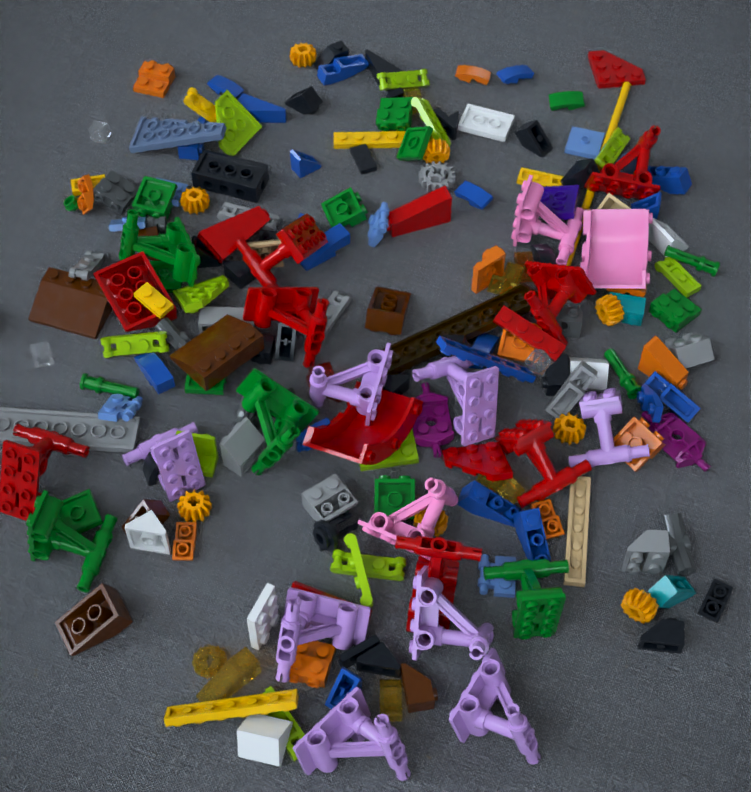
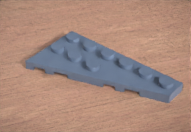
M141 116L129 150L131 153H141L150 150L219 141L224 138L227 128L224 123L207 122L200 124L199 121L188 123L187 120L168 118L162 121L156 117L150 120Z

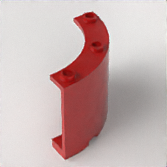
M356 381L354 388H359L361 382ZM382 390L381 400L376 409L375 420L370 421L369 426L365 425L366 416L358 413L356 406L350 405L347 402L348 407L343 413L339 412L330 421L329 425L308 426L302 445L363 465L377 464L387 459L401 447V444L413 428L417 417L422 413L423 401Z

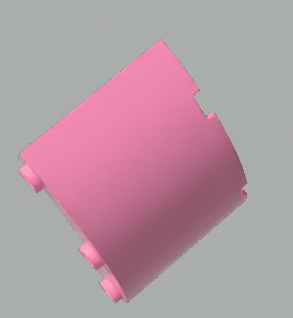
M649 209L584 210L583 235L587 236L586 242L582 244V262L580 267L584 269L594 288L646 289V284H650V273H647L648 261L652 259V251H648L649 224H653V213H649Z

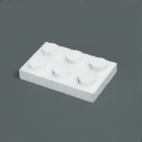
M467 104L458 123L457 130L505 142L515 115Z
M269 583L264 587L247 617L251 647L256 650H260L262 644L265 645L267 643L272 626L275 627L280 618V615H278L279 606L277 605L275 586Z

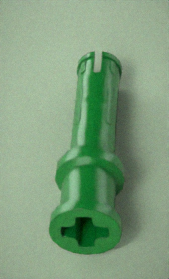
M670 245L667 246L664 256L691 265L697 271L707 272L712 277L716 275L719 269L720 262L710 261L705 256L697 257Z
M612 348L608 349L604 353V357L619 377L620 386L625 388L629 399L637 398V393L641 391L642 386L636 382L635 375L628 372L615 350Z
M84 373L80 380L81 390L89 389L98 394L102 392L122 394L123 396H130L131 399L139 395L138 387L109 382L101 376L96 378Z

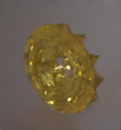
M208 644L205 647H200L194 653L192 665L198 675L205 678H213L224 671L227 665V657L224 650L220 649L218 645L211 646ZM209 654L212 656V659H215L211 662L210 668L207 662L204 661L207 660Z

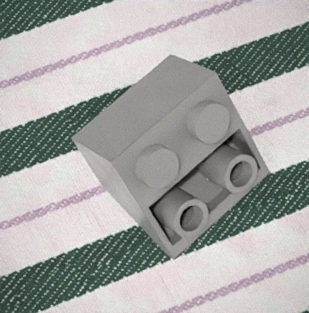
M686 333L682 335V338L665 340V346L685 368L714 360L710 338Z
M245 417L241 422H238L233 430L222 438L220 448L223 465L242 477L258 460L259 454L266 448L264 437L248 418Z
M336 474L302 493V505L315 521L325 520L329 522L358 504L356 498Z
M646 530L627 547L621 571H628L629 573L649 572L651 574L663 572L670 554L668 530Z

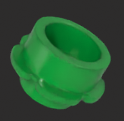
M74 195L68 196L63 203L65 209L68 211L77 210L79 208L77 204L78 197Z

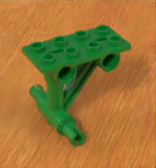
M129 209L127 211L126 223L122 228L119 252L120 261L135 255L136 251L139 253L143 251L147 256L172 264V278L178 282H188L189 287H194V282L197 280V266L200 265V256L197 255L195 246L191 243L190 235L186 232L185 225L181 222L180 218L175 217L174 222L167 224L166 234L138 236L139 227L137 222L139 211Z
M254 368L237 387L236 392L244 396L242 400L244 410L249 413L257 411L267 447L259 454L258 461L251 467L253 473L259 470L256 473L259 476L266 468L273 467L293 446V441L318 415L319 410ZM271 415H273L274 417H276V420H275L274 423H273V419H272V416H271Z
M43 490L42 495H38L35 500L34 513H30L26 521V526H28L27 535H29L27 544H30L28 553H30L31 561L35 562L36 558L49 560L53 549L57 551L61 549L86 557L81 567L83 573L77 589L88 593L94 577L100 573V567L109 544L113 540L112 532L118 519L110 514L105 515L101 529L96 531L91 542L64 524V521L59 518L64 505L63 502L58 498L49 496L48 491Z
M525 559L515 562H504L502 566H484L485 580L503 578L506 581L521 580L522 590L516 592L518 609L512 610L513 638L526 640L534 636L548 638L555 635L566 595L561 587L541 588L537 578H548L550 574L568 573L569 565L567 559L560 561Z

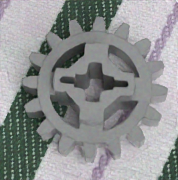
M432 161L431 165L426 163V166L421 167V171H419L421 187H427V191H434L442 186H446L449 190V187L452 188L453 183H455L456 176L455 171H452L453 167H447V163L442 165L441 161L438 164Z

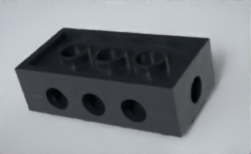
M206 149L202 152L191 172L193 187L195 188L200 186L201 189H206L207 191L255 203L258 202L269 181L267 164Z

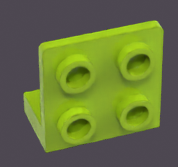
M176 431V434H175V435H177V434H179V433H181V432H184V431ZM192 433L203 476L213 478L219 459L216 439L209 434Z

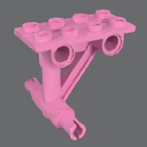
M529 175L528 180L523 182L521 189L523 192L519 193L516 202L519 205H517L515 210V216L517 217L514 219L513 227L515 229H513L511 239H514L513 246L516 247L518 242L528 243L532 235L538 236V234L558 239L560 243L556 264L567 265L569 255L574 252L578 233L583 226L581 221L584 209L576 207L574 219H569L567 224H565L540 201L544 187L539 183L532 182L533 175ZM539 216H540L546 223H543L542 220H539V219H538Z
M428 478L425 481V488L428 490L426 495L389 516L382 512H377L372 515L369 523L358 520L357 524L363 526L362 531L374 537H380L395 545L397 535L416 538V536L434 538L433 536L436 531L434 528L444 505H450L451 507L457 505L458 497L455 491L442 480ZM427 508L421 524L418 523L417 528L403 522ZM422 556L423 558L430 560V557Z

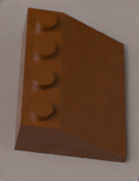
M49 267L41 279L28 320L96 339L113 309L96 279L90 278L88 281H85L79 277L70 278L69 272Z
M227 314L169 357L205 391H208L264 349L263 335L251 324Z

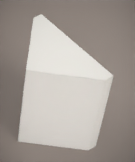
M653 218V224H649V241L663 255L668 245L682 251L688 249L689 246L667 224Z
M568 358L570 375L582 360L598 371L596 379L585 391L604 392V389H607L609 369L607 360Z
M152 510L125 525L130 548L170 555L171 549L167 532Z
M261 714L247 716L237 729L238 757L281 767L293 722Z

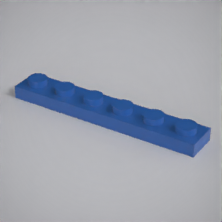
M440 335L436 341L441 348L440 351L447 356L455 355L458 359L462 361L469 360L478 367H481V365L486 368L497 366L503 375L507 377L514 376L521 382L528 381L533 383L536 379L532 371L525 366Z

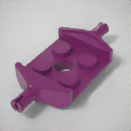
M426 382V387L425 383L421 384L423 394L415 397L423 401V410L413 426L415 443L421 447H431L433 449V457L437 458L438 454V458L442 456L441 446L449 444L454 439V431H452L448 409V397L431 393L429 383ZM428 421H434L436 425L429 426L426 423Z
M647 411L642 413L641 416L650 424L649 430L652 433L657 431L664 437L662 442L665 446L662 450L677 462V468L697 464L704 472L710 469L711 466L702 459L706 441L674 413L662 415L660 423L652 422L651 416ZM672 435H680L682 439H674Z

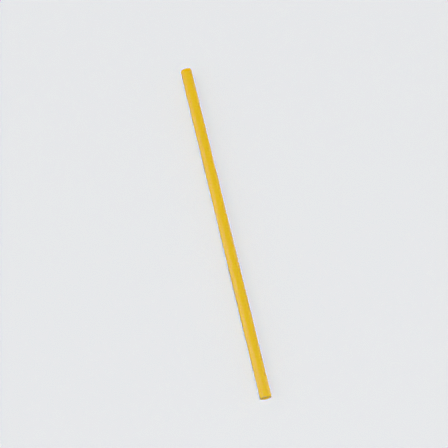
M629 82L623 83L601 149L618 126L631 87ZM587 189L581 206L582 209H590L595 192ZM583 226L578 233L574 245V252L571 255H569L566 266H571L583 230Z

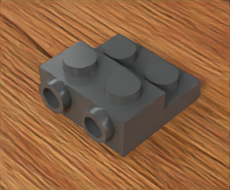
M111 170L94 188V198L108 206L112 211L122 215L135 199L139 187Z

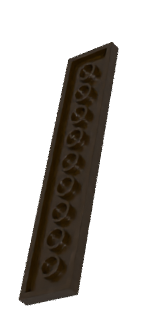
M523 283L392 344L390 350H393L392 362L387 375H396L440 354L439 346L436 343L439 335L442 337L443 335H465L468 341L498 327L493 320L504 305L520 316L531 311V307L524 299V295L528 291L535 290Z

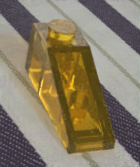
M244 647L220 668L198 692L196 698L200 702L229 698L261 673L260 662L247 647Z

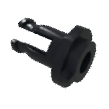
M345 512L343 516L336 517L329 522L319 520L314 523L313 537L321 552L324 550H335L338 547L339 539L358 528L357 523L349 525L341 531L336 527L352 517L353 514L351 512Z

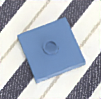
M572 126L564 153L595 159L600 152L605 133Z
M127 217L111 220L109 231H123L122 228L126 223ZM138 217L137 225L139 229H145L147 218Z

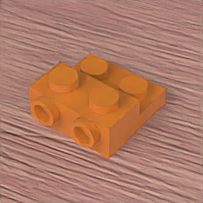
M154 60L144 61L138 71L139 77L133 86V91L164 98L176 77L174 67L168 63L164 65L157 64Z
M497 245L485 250L482 254V261L476 263L473 267L471 290L475 294L503 277L506 253Z
M532 323V324H534L535 326H537L538 328H540V329L542 330V328L539 327L538 324ZM503 329L497 357L534 365L537 350Z
M634 416L613 440L614 446L630 445V447L648 444L650 457L635 458L627 463L637 472L650 458L653 459L665 444L662 442L664 437L657 431L652 433L648 429L650 424L642 417L639 420Z
M319 641L298 645L295 663L291 665L290 680L288 682L306 683L312 688H325L336 648L332 644Z

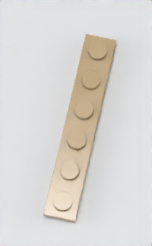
M580 476L569 487L565 560L567 559L569 572L564 573L563 585L585 586L591 477Z

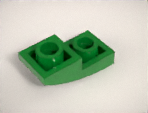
M564 91L548 94L551 111L568 107L569 111L585 107L582 91Z

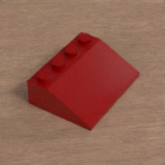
M143 251L93 272L96 281L125 332L155 327L161 321L134 297V292L146 282L173 303ZM174 305V308L162 319L167 317L170 321L177 319L176 306Z

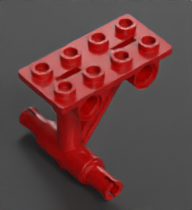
M655 125L651 126L648 131H645L639 137V141L634 148L615 164H606L600 173L592 172L584 188L593 192L602 191L606 194H616L627 199L636 198L639 200L658 193L660 186L652 184V175L648 171L650 151L656 144L658 135L661 132L660 127L656 126L655 128ZM637 158L636 170L633 174L620 172Z
M308 213L276 234L281 244L264 259L261 258L256 250L251 249L243 236L234 242V245L243 255L242 260L262 287H279L276 283L277 278L270 269L285 258L288 259L292 256L295 262L299 264L328 243L325 233L319 230L315 219Z
M526 261L524 265L528 269L527 274L538 289V297L535 291L531 290L524 295V299L530 305L531 313L543 331L567 346L568 341L562 334V327L556 320V317L568 300L577 304L583 301L587 294L595 295L597 291L586 276L584 269L579 266Z
M249 287L242 318L244 321H253L259 328H269L271 322L277 320L305 334V357L302 364L304 367L310 368L311 363V368H313L316 355L320 353L322 342L325 338V329L328 321L326 313L329 301L322 298L321 302L320 298L317 299L319 294L318 287Z
M524 418L517 421L515 427L511 429L508 427L499 431V435L495 437V440L500 443L507 455L515 452L517 456L526 453L544 478L542 481L534 484L530 491L516 497L521 508H525V506L536 500H544L553 493L575 483L578 477L592 471L590 463L587 460H583L573 467L567 466L556 472L544 444L546 441L554 438L550 427L552 425L551 421H543V419L526 420Z
M16 424L13 429V435L28 439L34 445L28 447L9 440L3 441L0 512L27 521L29 514H33L35 511L34 503L37 496L42 495L41 492H38L39 478L47 469L48 459L52 451L65 455L71 453L86 458L90 447L76 443L73 438L61 435L56 431H48L39 427L29 428Z
M396 536L395 549L411 550L416 555L430 557V560L419 556L415 576H417L418 571L424 565L429 566L428 577L437 578L442 582L443 591L441 594L452 604L454 602L460 564L458 561L462 558L481 562L482 548L463 546L461 542L445 540L441 537L416 536V538ZM413 589L409 603L407 632H410L411 620L415 617V611L412 610V599L416 597V589ZM439 610V625L443 626L444 629H449L451 620Z

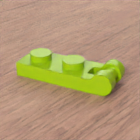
M667 256L664 258V261H658L654 264L656 271L661 272L686 298L700 291L701 285L675 259Z

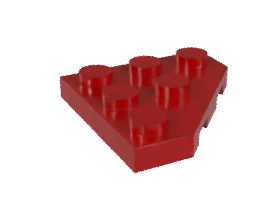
M604 50L588 52L587 57L598 89L622 87L624 82H629L631 86L645 85L646 78L641 68Z
M487 442L486 444L479 445L470 444L465 447H450L441 450L445 467L452 469L456 466L462 468V472L474 476L478 474L485 475L486 479L490 481L513 479V471L499 442Z

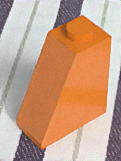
M655 335L644 345L638 369L648 377L656 371L678 390H683L688 383L686 379L689 372Z

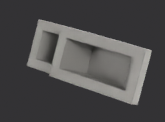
M582 360L558 390L545 411L555 418H559L561 414L567 415L585 394V390L596 379L598 371Z

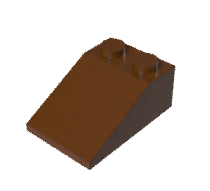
M376 286L367 308L365 328L373 332L381 331L389 335H401L411 293Z
M101 583L55 621V624L70 656H75L118 635L133 620L117 589Z

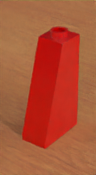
M442 186L390 211L387 217L389 220L387 231H389L391 237L451 222L452 197L447 187Z
M257 206L201 230L197 237L217 260L222 263L223 260H226L238 249L234 242L242 236L247 242L271 220L269 218L270 215L264 208L261 209L260 206Z

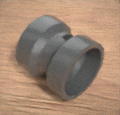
M160 216L159 218L148 217L147 227L157 226L158 232L166 234V216Z

